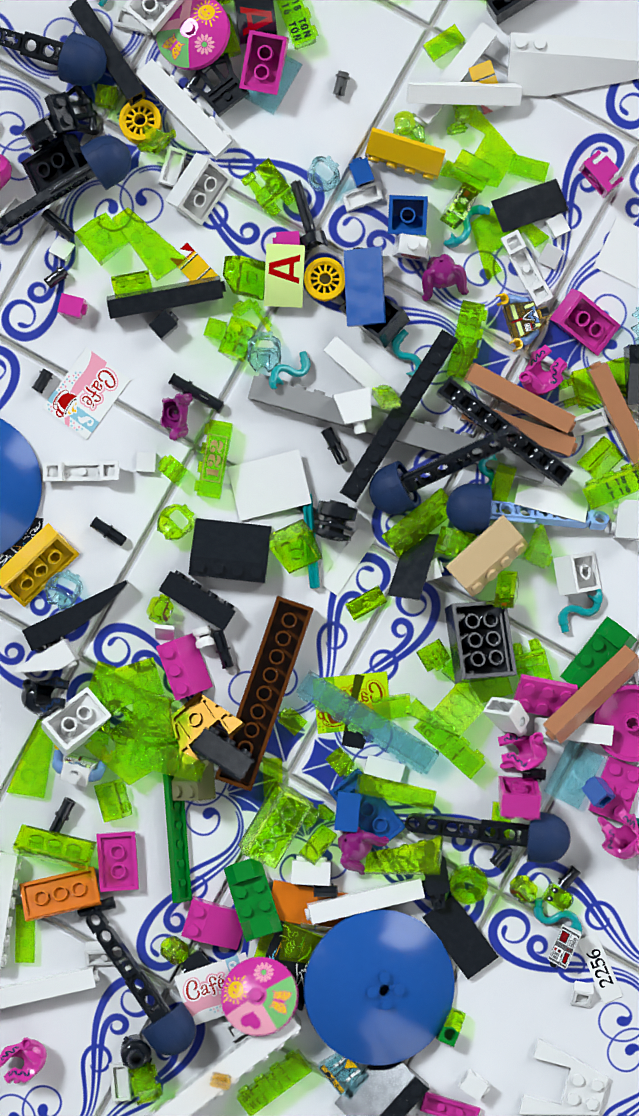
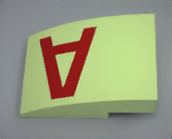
M266 244L264 306L302 308L305 245Z

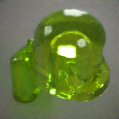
M453 104L456 122L446 128L447 134L465 133L468 129L465 124L474 122L478 117L477 106Z
M400 111L394 116L395 128L393 134L411 136L412 140L418 142L426 141L424 126L421 124L416 126L414 115L411 112Z
M303 803L296 809L295 818L306 826L305 830L309 831L319 818L331 821L335 816V812L325 804H319L317 809L309 803Z

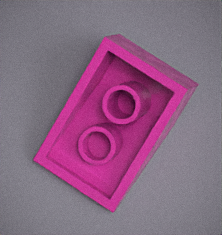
M249 30L239 88L274 95L278 94L288 49V37Z
M573 288L549 318L560 329L597 356L621 326L586 295Z
M498 776L500 816H503L505 819L520 817L529 821L534 820V818L539 819L541 793L538 781L522 779V777Z
M193 896L181 936L198 942L237 950L243 931L236 909Z

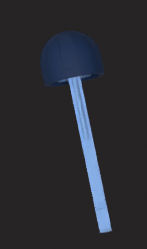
M468 483L457 487L450 494L446 505L447 516L451 524L456 529L471 534H482L488 529L490 520H497L502 515L509 522L583 529L589 527V529L594 530L605 529L609 522V516L604 511H587L584 523L569 518L561 519L558 515L516 505L513 502L492 501L491 487L486 484ZM502 509L509 510L511 514L503 513ZM521 511H526L530 515L524 516L521 514ZM595 518L603 519L604 523L597 522Z

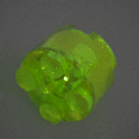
M441 526L434 552L456 558L478 536Z
M470 863L461 864L450 874V891L460 903L470 905L481 901L487 894V877L478 866ZM471 880L473 885L465 888L464 882Z
M148 1063L139 1069L128 1068L129 1073L133 1072L130 1080L135 1098H140L137 1101V1105L140 1106L160 1100L163 1090L161 1083H156L155 1077L158 1076L156 1065Z

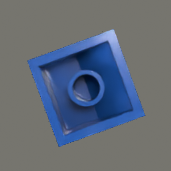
M389 195L388 234L426 235L428 196Z

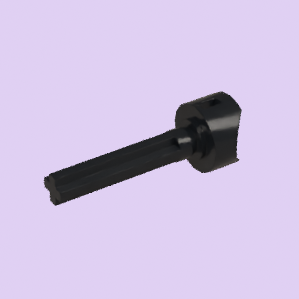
M301 180L293 181L290 185L306 233L300 237L301 245H305V254H309L317 246L325 245L328 247L324 231H316Z

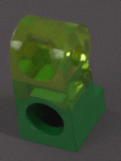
M451 1007L436 1039L454 1047L466 1013Z

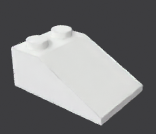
M63 639L15 668L14 671L15 673L58 670L62 668L68 670L77 665L76 660L79 659V656L70 641Z
M86 687L65 704V709L59 708L51 716L45 718L42 721L41 728L62 754L67 757L92 736L112 715L90 689Z

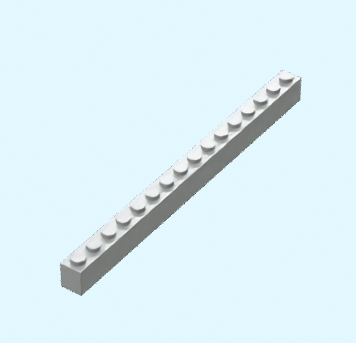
M264 374L254 375L248 399L354 429L353 424H344L334 400V395L331 398L325 396V392L314 389V392L306 390L307 387L299 384L293 387L288 385V381L282 380L284 382L283 385L276 384L277 389L272 390L269 386L270 376ZM371 405L372 419L364 421L365 433L376 435L390 411L387 413L380 412L381 408ZM409 417L395 441L441 455H447L478 439L472 438L473 435L466 432H461L460 435L453 433L454 429L443 426V429L435 427L436 424L425 421L422 424L417 422V418ZM506 447L495 455L498 460H488L486 462V468L544 483L545 476ZM476 449L472 453L479 454L482 450Z

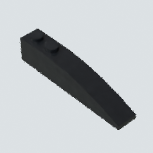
M128 580L122 581L23 629L22 632L31 651L37 650L39 653L48 648L47 644L53 641L57 644L65 639V635L86 624L105 609L129 584Z

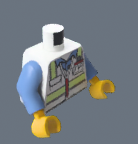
M54 744L56 750L54 751L52 767L60 774L61 781L87 786L91 782L99 781L102 778L108 765L107 762L112 760L113 751L111 750L109 754H105V748L101 750V761L73 753L65 757Z

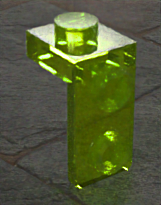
M249 298L245 302L241 300L232 306L233 310H231V313L235 319L252 309L268 334L272 332L270 327L273 325L267 316L263 318L259 311L262 309L256 300L252 302Z

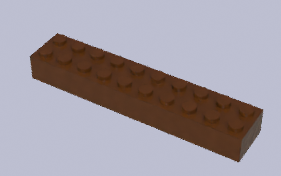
M277 596L236 718L244 722L245 726L233 736L229 735V738L236 742L235 746L240 750L242 748L247 749L252 753L251 757L254 760L240 781L219 767L215 776L216 780L248 791L252 790L314 608Z

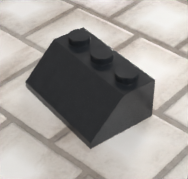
M206 726L191 749L240 781L254 760L251 757L252 753L245 748H242V750L235 746L236 742L229 737H226V739L219 735L220 731L213 726H210V728Z

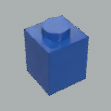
M362 157L351 160L348 168L356 188L374 182L375 179L367 158L362 159Z
M597 776L589 778L581 788L593 806L602 809L616 797L605 780Z

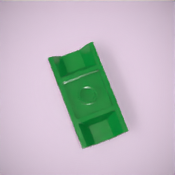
M607 616L560 677L570 684L577 685L579 690L625 645L631 649L637 639Z
M250 858L223 868L246 943L283 931L261 858Z

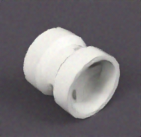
M210 625L192 630L193 636L197 640L195 643L197 649L215 644L214 638L210 634Z

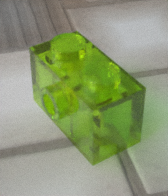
M231 316L218 352L229 359L244 363L257 327L248 320Z

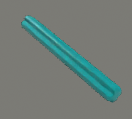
M310 494L312 503L303 505L310 588H319L316 535L312 533L313 528H315L312 494Z

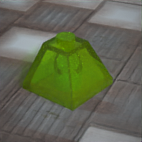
M241 255L225 256L223 276L233 294L264 301L266 262Z
M538 524L530 539V546L527 547L522 560L545 569V566L549 567L552 562V549L544 525Z

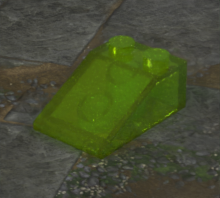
M154 657L94 675L103 705L107 711L165 694Z

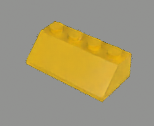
M372 127L365 157L370 162L379 163L380 161L386 163V166L389 168L397 169L399 167L408 174L415 175V173L422 174V177L427 180L438 179L446 150Z
M48 523L0 569V586L25 607L79 553Z

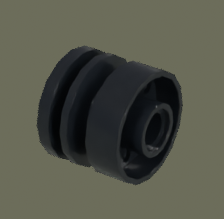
M319 500L316 513L324 516V520L314 521L315 524L322 525V528H313L312 533L329 540L339 542L351 541L352 536L345 535L344 530L353 532V528L347 526L346 521L355 522L358 509L349 507L347 503L330 500V502Z

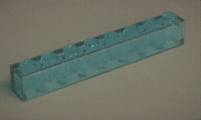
M309 670L296 691L300 699L305 702H312L315 704L314 707L323 713L325 711L328 712L336 722H344L348 725L347 728L354 733L358 731L363 734L365 740L370 743H377L380 745L379 748L388 754L390 752L393 753L398 761L404 764L406 762L413 766L412 769L419 774L423 772L427 775L439 756L438 750Z

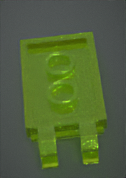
M624 357L605 362L608 364L622 396L625 397ZM590 367L571 372L569 379L563 380L558 385L559 390L572 386L575 397L563 401L565 408L578 405V408L584 409L601 404L586 372Z

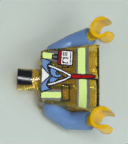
M505 293L496 295L495 297L501 299L497 306L503 305L502 311L512 339L509 344H515L516 348L512 351L516 352L522 347L531 344L539 335V329L542 327L540 320L550 317L548 308L545 306L536 309L534 301H530L522 296L507 295Z

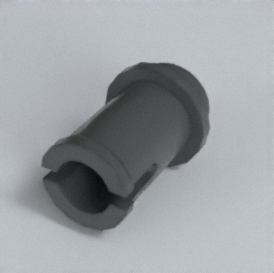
M338 71V74L335 75L337 79L333 94L345 96L347 81L350 80L349 73Z

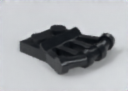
M228 52L223 53L224 55L220 56L211 65L196 70L191 80L185 84L188 90L205 98L218 117L249 94L247 89L239 88L240 80L234 74ZM226 63L229 73L226 79L216 67L217 65ZM211 69L221 81L215 87L205 75ZM200 78L210 88L208 93L196 87Z
M75 85L67 92L50 94L44 98L58 134L73 131L89 135H98L100 133V129L97 126V111L93 109V101L81 88L82 86ZM76 92L81 100L70 102L69 96ZM85 107L86 113L75 114L73 108ZM89 119L90 126L81 124L78 121Z

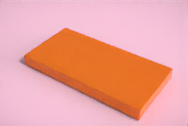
M94 866L19 884L26 922L102 905Z
M275 879L271 892L280 921L296 924H312L310 920L306 919L304 909H307V903L331 898L314 897V887L291 884V882ZM338 892V895H337V896L345 895V894H349V893ZM345 917L313 925L333 928L344 920Z

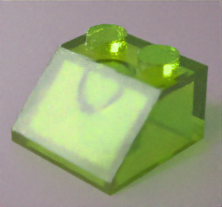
M106 212L90 220L74 233L100 266L130 243L129 239Z
M303 519L269 534L270 550L289 574L323 559L314 534Z

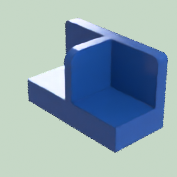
M338 790L334 830L357 832L361 801L360 793Z

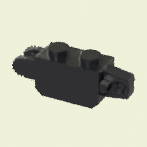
M427 841L424 844L425 856L422 857V861H419L420 873H424L425 880L422 881L423 891L427 892V895L430 896L434 910L445 908V893H448L450 890L446 858L441 854L437 855L434 842Z

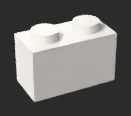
M296 856V859H292L291 884L330 886L331 860H327V857H316L315 860L308 859V856Z

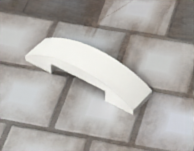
M518 229L502 237L501 242L534 304L538 306L553 298L545 280L543 281Z
M119 461L43 462V481L119 480Z

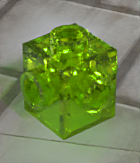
M440 639L431 642L416 652L427 672L434 668L436 671L446 666L445 662L451 659Z

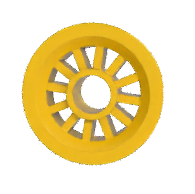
M142 99L132 106L127 103L122 108L119 115V125L124 136L129 141L136 144H147L155 140L162 130V117L158 108L152 102ZM140 118H144V119H145V123H144V124H142V125H137V124H136V121H137L138 119H140Z
M323 257L312 261L308 265L304 274V285L309 295L319 301H331L341 295L345 288V272L338 261ZM322 275L330 277L331 280L328 284L320 282L319 279Z

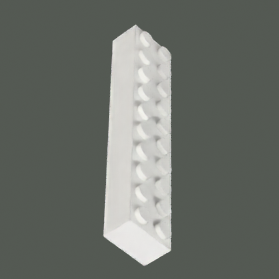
M294 1013L289 1023L274 1034L267 1036H251L247 1034L144 1116H193L192 1114L195 1111H202L209 1105V1100L219 1098L227 1086L233 1087L239 1081L238 1078L241 1075H248L255 1069L253 1067L255 1064L266 1061L274 1049L275 1051L280 1050L288 1038L294 1039L299 1035L301 1020Z

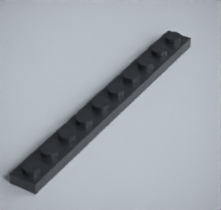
M443 329L441 330L339 493L353 502H357L457 343L458 339Z

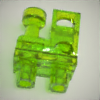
M267 158L255 168V172L264 181L265 186L261 188L255 181L256 175L253 171L243 177L241 182L244 186L249 185L255 194L257 204L263 212L267 211L274 218L281 212L276 205L279 200H282L288 207L295 201V198L291 193V187L271 160Z
M538 638L528 640L530 650L523 651L521 642L513 643L519 680L521 674L527 675L529 671L533 672L534 677L553 680L545 649L541 646Z

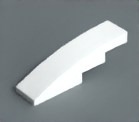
M337 336L324 349L362 387H370V393L380 403L383 404L395 391L382 376Z
M535 717L533 734L540 732L545 738H548L545 734L546 729L542 724L549 718ZM583 722L566 740L612 745L614 726Z

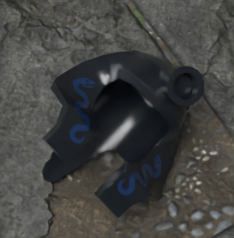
M59 676L35 682L31 679L24 680L21 694L24 707L39 716H51L52 712H55L57 709H65L66 699L51 698V694L55 688L68 690L70 681L64 680Z

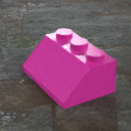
M193 633L156 646L176 701L213 687L201 652L196 647V639Z

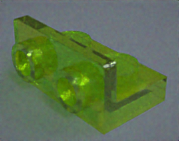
M123 778L94 785L104 823L132 815V805L128 799L127 788Z

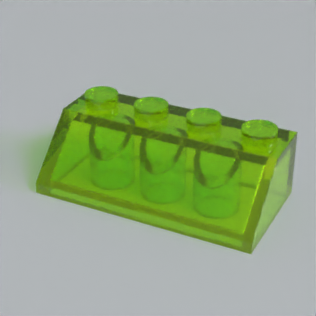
M276 780L238 844L242 854L276 869L314 804L292 787Z
M22 824L14 842L13 851L15 854L24 857H32L61 866L90 871L97 842Z

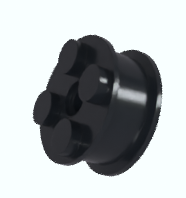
M51 114L35 122L21 133L22 136H26L31 145L29 149L34 150V152L45 147L61 135L67 134H58Z

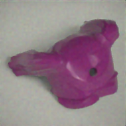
M442 254L440 257H431L422 276L423 301L426 302L431 299L434 287L442 289L456 285L460 294L467 295L469 290L467 288V277L464 268L461 265L455 264L452 257L447 254Z
M179 393L175 395L174 399L168 397L162 400L163 410L160 424L162 427L172 429L169 439L177 441L178 438H184L188 434V406L193 400L190 393Z
M358 827L357 832L343 831V834L338 838L339 849L342 852L340 858L341 865L350 871L359 872L360 875H364L366 868L360 860L368 855L372 845L386 846L389 843V839L386 836L378 837L375 834L365 832L360 827Z

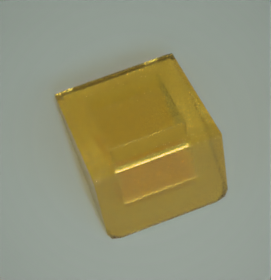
M213 1072L210 1086L229 1090L232 1077L231 1075Z

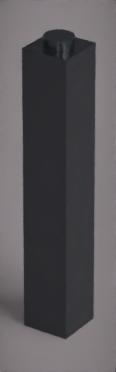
M87 0L74 1L69 7L73 18L84 35L95 39L103 46L107 57L106 69L129 105L132 106L147 97L144 88Z
M219 275L107 296L106 301L110 319L222 299L224 298L223 292H226L225 281H221Z

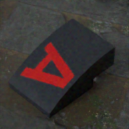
M233 0L240 45L247 44L249 30L277 35L273 0Z

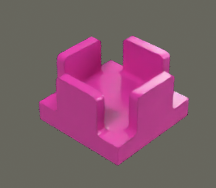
M598 150L582 163L579 171L604 199L622 183L624 178L621 176L613 184L609 182L619 169L608 156L594 164L593 161L601 154V151Z

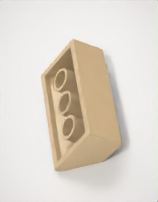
M502 515L452 560L446 568L458 583L474 597L490 581L494 580L504 568L508 567L516 557L524 553L530 545L509 520Z

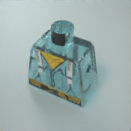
M338 1053L318 1063L319 1070L340 1096L347 1091L362 1073V1069L358 1065L359 1063L346 1059Z

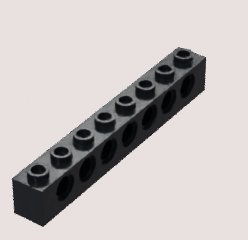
M450 377L437 392L439 397L488 434L498 433L503 428L514 426ZM520 430L521 441L508 449L558 487H561L573 470ZM510 433V434L507 435V437L513 438V437H515L517 434H516V433Z

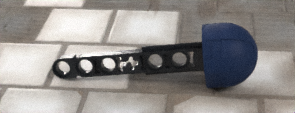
M0 27V46L20 51V55L58 66V78L60 81L78 86H87L99 81L105 73L106 52L103 46L93 38L72 32L63 43L27 31L23 34ZM6 36L15 37L18 42L13 44L12 41L5 40ZM30 40L36 43L34 51H30L27 47ZM49 45L54 49V53L50 57L45 54V48Z
M104 135L96 137L81 146L80 149L88 163L4 214L0 218V235L95 176L105 190L121 182L131 168V154L126 144L114 136Z
M508 426L499 430L498 433L490 434L410 472L400 461H395L379 469L373 475L369 485L371 501L376 508L387 514L397 515L419 506L418 489L501 452L505 447L509 448L518 444L521 441L520 430L516 426ZM510 433H516V434H517V435H516L515 437H513V438L507 437V435L510 434ZM493 441L499 442L496 446L489 445ZM476 449L482 450L479 454L472 453ZM441 465L448 466L444 470L438 469V467ZM423 473H429V474H430L429 477H426V478L421 477V475H422Z
M540 812L539 819L534 818V820L530 821V824L486 819L480 821L437 815L425 817L426 814L419 813L409 814L405 821L406 829L413 833L423 834L426 832L430 835L528 847L527 861L537 863H552L562 858L569 848L571 839L567 824L557 815ZM415 818L418 820L419 825L412 827L409 824V820ZM436 821L438 828L430 829L428 822ZM447 824H456L457 830L449 831ZM461 824H464L463 828L465 829H463V831L460 832ZM469 826H473V833H469ZM492 827L495 829L496 834L488 836L485 833V829ZM505 830H513L515 836L507 838L504 835ZM518 831H521V833H520V839H517L518 834H519Z
M99 910L89 913L86 917L87 926L93 934L96 933V939L152 1022L141 1031L150 1046L158 1053L168 1056L177 1055L187 1050L194 1040L196 1026L192 1015L183 1002L170 1009L114 928L108 925L110 922ZM92 915L99 917L100 923L98 925L91 921ZM103 931L110 933L111 939L109 941L103 939ZM114 947L121 949L122 955L120 957L114 955ZM126 957V960L120 963V960ZM131 965L132 968L126 971L125 967ZM136 979L143 981L144 987L142 989L135 986ZM147 995H151L155 999L153 1005L146 1002Z

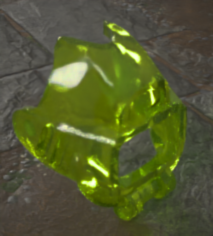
M145 126L143 128V133L146 136L145 141L139 143L137 147L143 153L158 155L160 151H163L172 139L176 138V131L172 129L170 132L165 133L154 127Z
M172 504L160 512L157 520V531L163 533L166 540H178L194 528L193 516L195 513L191 512L186 504L183 506ZM175 510H179L189 521L183 529L170 518V515Z
M113 704L107 711L112 716L122 712L125 720L112 729L108 721H106L101 728L115 743L127 745L129 739L138 738L140 720L127 707H116Z

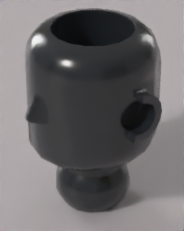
M133 1034L123 1038L124 1041L121 1044L120 1050L123 1066L134 1070L141 1069L146 1065L148 1066L152 1061V1051L145 1037Z

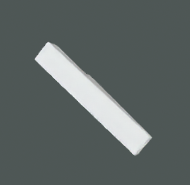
M408 83L406 102L417 104L520 106L523 87L516 83Z

